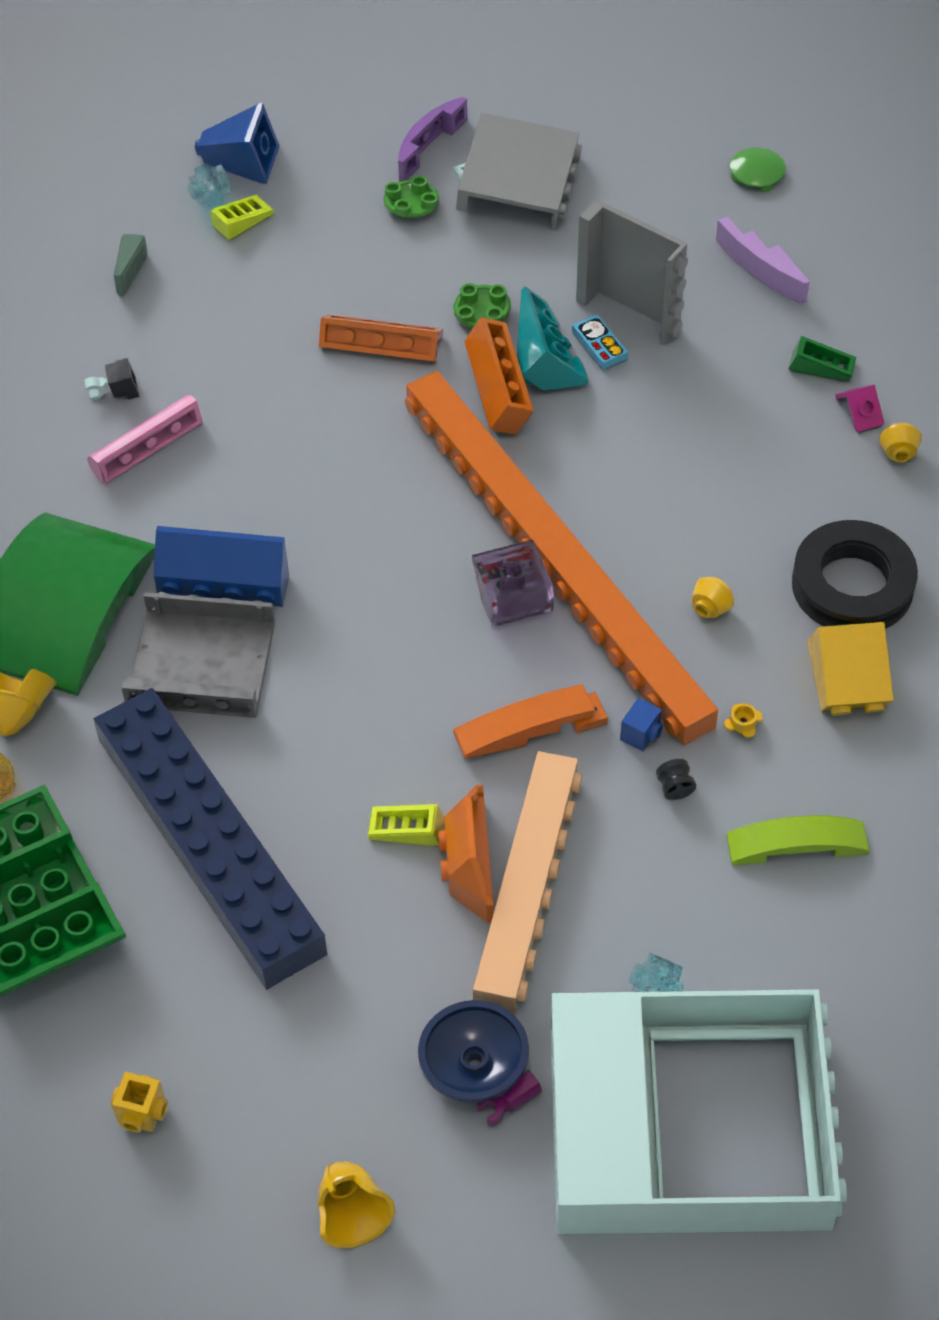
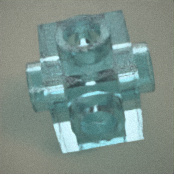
M210 163L194 169L195 175L188 177L190 182L188 184L189 193L194 200L197 199L198 204L207 201L208 206H212L224 201V194L232 192L230 178L227 172L223 170L222 165L211 168ZM204 181H207L210 184L209 191Z
M650 952L643 965L637 963L631 973L629 983L633 984L632 992L682 991L684 983L679 981L683 967Z

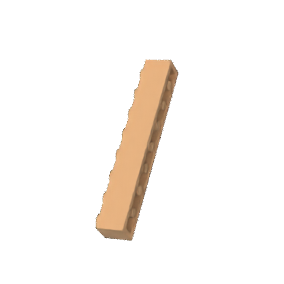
M541 751L537 752L473 987V1000L495 1003L514 1015L516 1014L518 1003H525L529 988V981H524L527 970H534L537 950H533L535 939L540 941L542 939L545 919H540L542 910H549L553 894V889L548 888L550 879L557 880L560 859H556L558 850L564 851L568 830H564L565 821L571 822L573 819L575 801H571L573 792L579 793L583 773L577 772L578 759Z

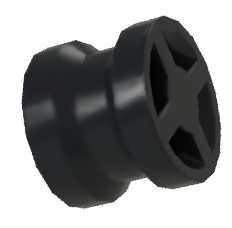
M684 759L669 760L660 765L656 770L659 782L663 783L662 792L668 800L683 799L692 794L696 789L694 778L689 776V764Z

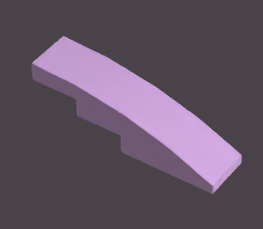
M728 216L718 220L716 242L733 260L775 291L800 304L807 302L810 281L779 245L767 248L753 230L742 234Z

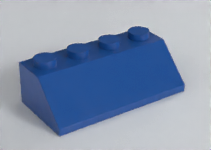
M157 526L153 575L157 593L163 592L171 595H197L206 598H230L242 601L258 600L272 603L273 606L283 607L289 581L285 537Z

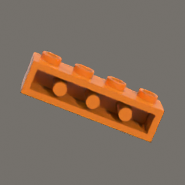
M480 317L464 343L490 430L516 435L533 413V407L507 323Z

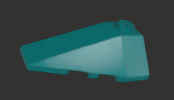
M525 286L521 290L517 359L525 383L530 386L534 384L543 391L586 385L589 380L584 365L579 357L575 356L573 358L568 349L572 344L557 329L560 324L548 303Z

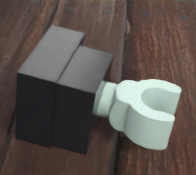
M128 358L105 365L106 379L103 377H89L84 380L85 388L89 390L90 400L101 398L109 390H111L114 398L124 395L127 396L128 400L139 397L136 376Z

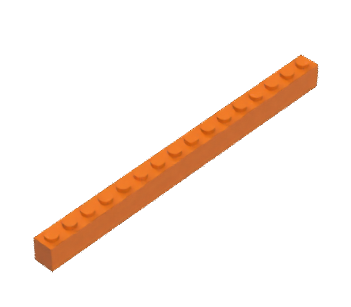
M436 370L407 384L405 406L411 415H416L424 432L427 435L431 434L439 450L442 454H447L450 457L458 474H463L467 478L472 491L476 495L480 494L485 501L488 511L493 516L497 515L502 522L505 532L509 536H514L519 543L522 553L533 552L534 558L531 559L535 562L539 574L544 579L548 578L554 586L555 593L559 599L565 600L569 604L576 620L586 625L593 641L597 645L601 644L607 651L609 660L615 667H620L626 675L630 687L633 690H638L646 702L662 709L661 719L668 734L676 737L684 746L715 729L718 708L442 375Z

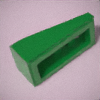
M801 336L793 350L788 369L798 373L849 382L852 378L856 357ZM839 363L844 364L843 369L838 367Z

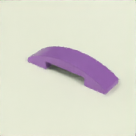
M460 97L436 107L424 115L410 129L399 150V181L408 180L420 168L419 154L442 132L453 135L468 120L466 98Z

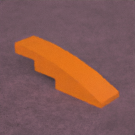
M583 684L524 699L486 713L454 728L453 734L465 759L524 747L527 745L529 738L557 733L560 731L562 724L592 718L595 709Z

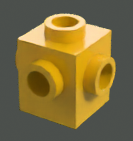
M126 1071L120 1085L115 1088L111 1099V1108L114 1110L118 1124L131 1132L145 1130L153 1133L157 1120L162 1121L168 1107V1099H165L160 1080Z

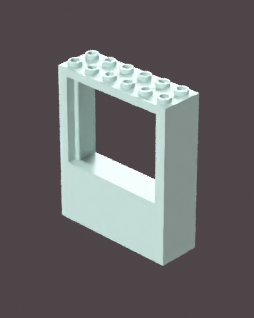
M819 989L552 993L550 1027L557 1234L832 1231L836 1217L842 1216V1202H846L847 1190L845 1178H839L838 1166L842 1165L843 1152L841 1142H835L834 1130H838L839 1114L837 1106H831L830 1094L835 1093V1077L833 1071H827V1060L831 1059L830 1037H824L823 1026H827L828 1012L826 1003H820ZM793 1039L809 1196L663 1198L654 1041Z

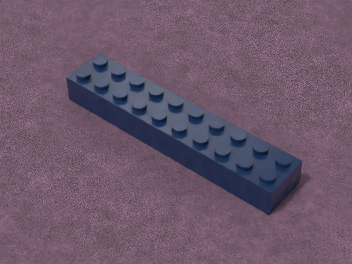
M150 688L93 718L100 743L265 989L273 987L327 956L325 934L155 690Z

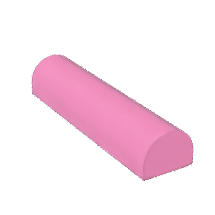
M186 395L90 455L87 460L94 475L103 484H106L203 423L197 400L191 395Z

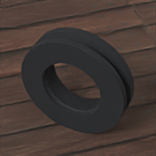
M841 520L817 528L802 541L795 557L792 589L801 609L812 620L824 627L884 622L886 629L897 623L908 611L917 583L918 568L913 552L894 532L867 521ZM841 558H858L868 561L880 569L886 578V585L879 592L867 596H851L839 592L829 585L822 574V570L832 561Z

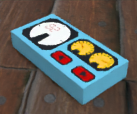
M598 314L572 325V333L602 370L628 359V351Z

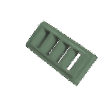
M123 234L121 236L114 270V281L118 296L125 295L148 253L144 235Z

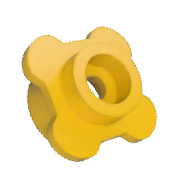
M735 704L731 708L730 718L724 721V727L728 731L741 733L745 738H751L755 735V727L757 723L762 722L763 716L760 711H757L750 704Z

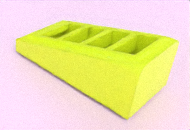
M257 195L216 207L210 211L212 226L228 240L274 214V209Z
M438 804L372 807L368 838L369 840L427 846L439 845L438 831L443 830L444 815ZM384 818H389L388 829H383ZM398 819H402L401 829H397ZM412 820L416 821L415 828H411Z

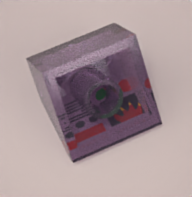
M533 539L472 555V563L481 601L492 627L553 611L554 585Z

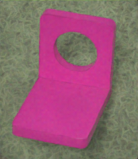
M875 384L835 394L836 399L847 397L855 431L860 432L884 424Z

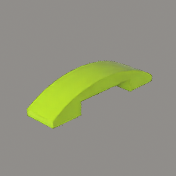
M826 815L784 817L746 825L729 831L726 835L732 866L766 863L767 856L832 850L834 857L869 854L863 821L847 817Z

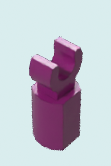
M528 1070L508 1092L489 1101L477 1102L476 1109L480 1112L487 1107L494 1108L496 1111L487 1117V1124L489 1127L496 1126L503 1119L505 1112H512L542 1092L541 1085L532 1072Z

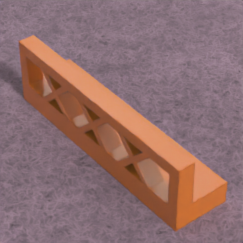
M327 314L321 317L318 347L435 362L437 359L438 340L442 338L443 328Z

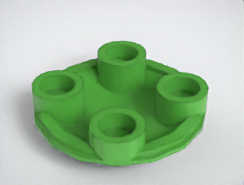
M747 148L738 152L732 158L730 164L731 180L736 184H745L757 187L762 192H769L774 188V184L784 177L786 166L784 160L777 153L769 149Z
M417 175L412 177L411 180L387 183L385 185L383 201L385 207L391 213L401 217L414 218L431 213L439 203V195L433 186L428 184L426 177Z
M473 283L464 284L453 304L454 315L459 323L472 329L480 317L503 322L511 310V302L505 286L500 284L493 286L487 284L475 285Z

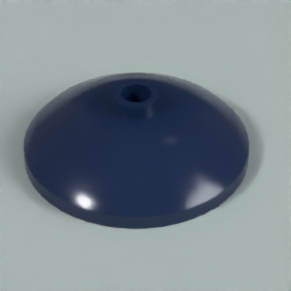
M470 1000L452 1004L433 1016L421 1034L418 1045V1058L424 1077L436 1091L456 1101L477 1103L495 1099L508 1092L517 1084L528 1064L529 1044L524 1027L510 1011L488 1001ZM473 1060H478L481 1062L477 1066H471L469 1064Z

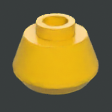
M903 422L888 426L879 437V443L887 457L899 463L912 459L916 455L922 441V434L919 429Z
M702 577L698 579L692 595L693 608L703 618H716L730 611L734 606L733 592L719 578Z

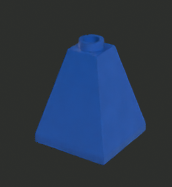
M263 103L256 104L202 131L200 139L195 141L196 154L202 157L205 164L262 184H267L280 147Z

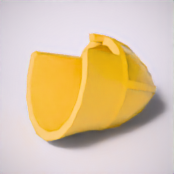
M36 669L29 670L23 681L0 672V734L6 737L18 733L33 719L36 712L40 710L44 700L56 686L57 682L49 675Z
M347 1161L336 1162L326 1166L318 1188L320 1238L327 1245L341 1249L358 1247L380 1236L393 1220L395 1215L394 1201L377 1186L372 1177L361 1166Z

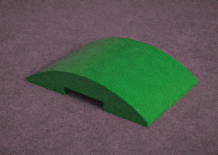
M46 512L32 520L16 536L0 559V672L24 679L29 670L36 669L49 675L57 682L53 689L78 696L106 646L104 637L128 595L134 596L153 562L155 544Z
M45 784L0 804L1 997L126 938L124 930L98 882H95L73 841L68 826Z

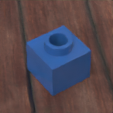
M638 698L621 721L620 740L644 751L650 741H657L662 732L663 724L660 723L662 709Z

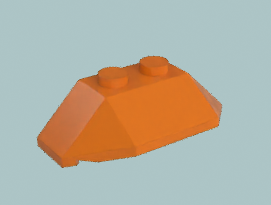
M476 785L444 816L445 830L438 831L439 851H446L447 860L440 861L442 882L449 881V894L485 922L490 923L494 914L484 789L483 785Z

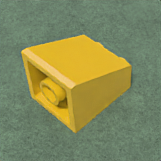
M884 622L818 627L808 638V650L821 711H831L832 716L851 714V709L864 708L865 713H876L884 711V706H888L894 701Z

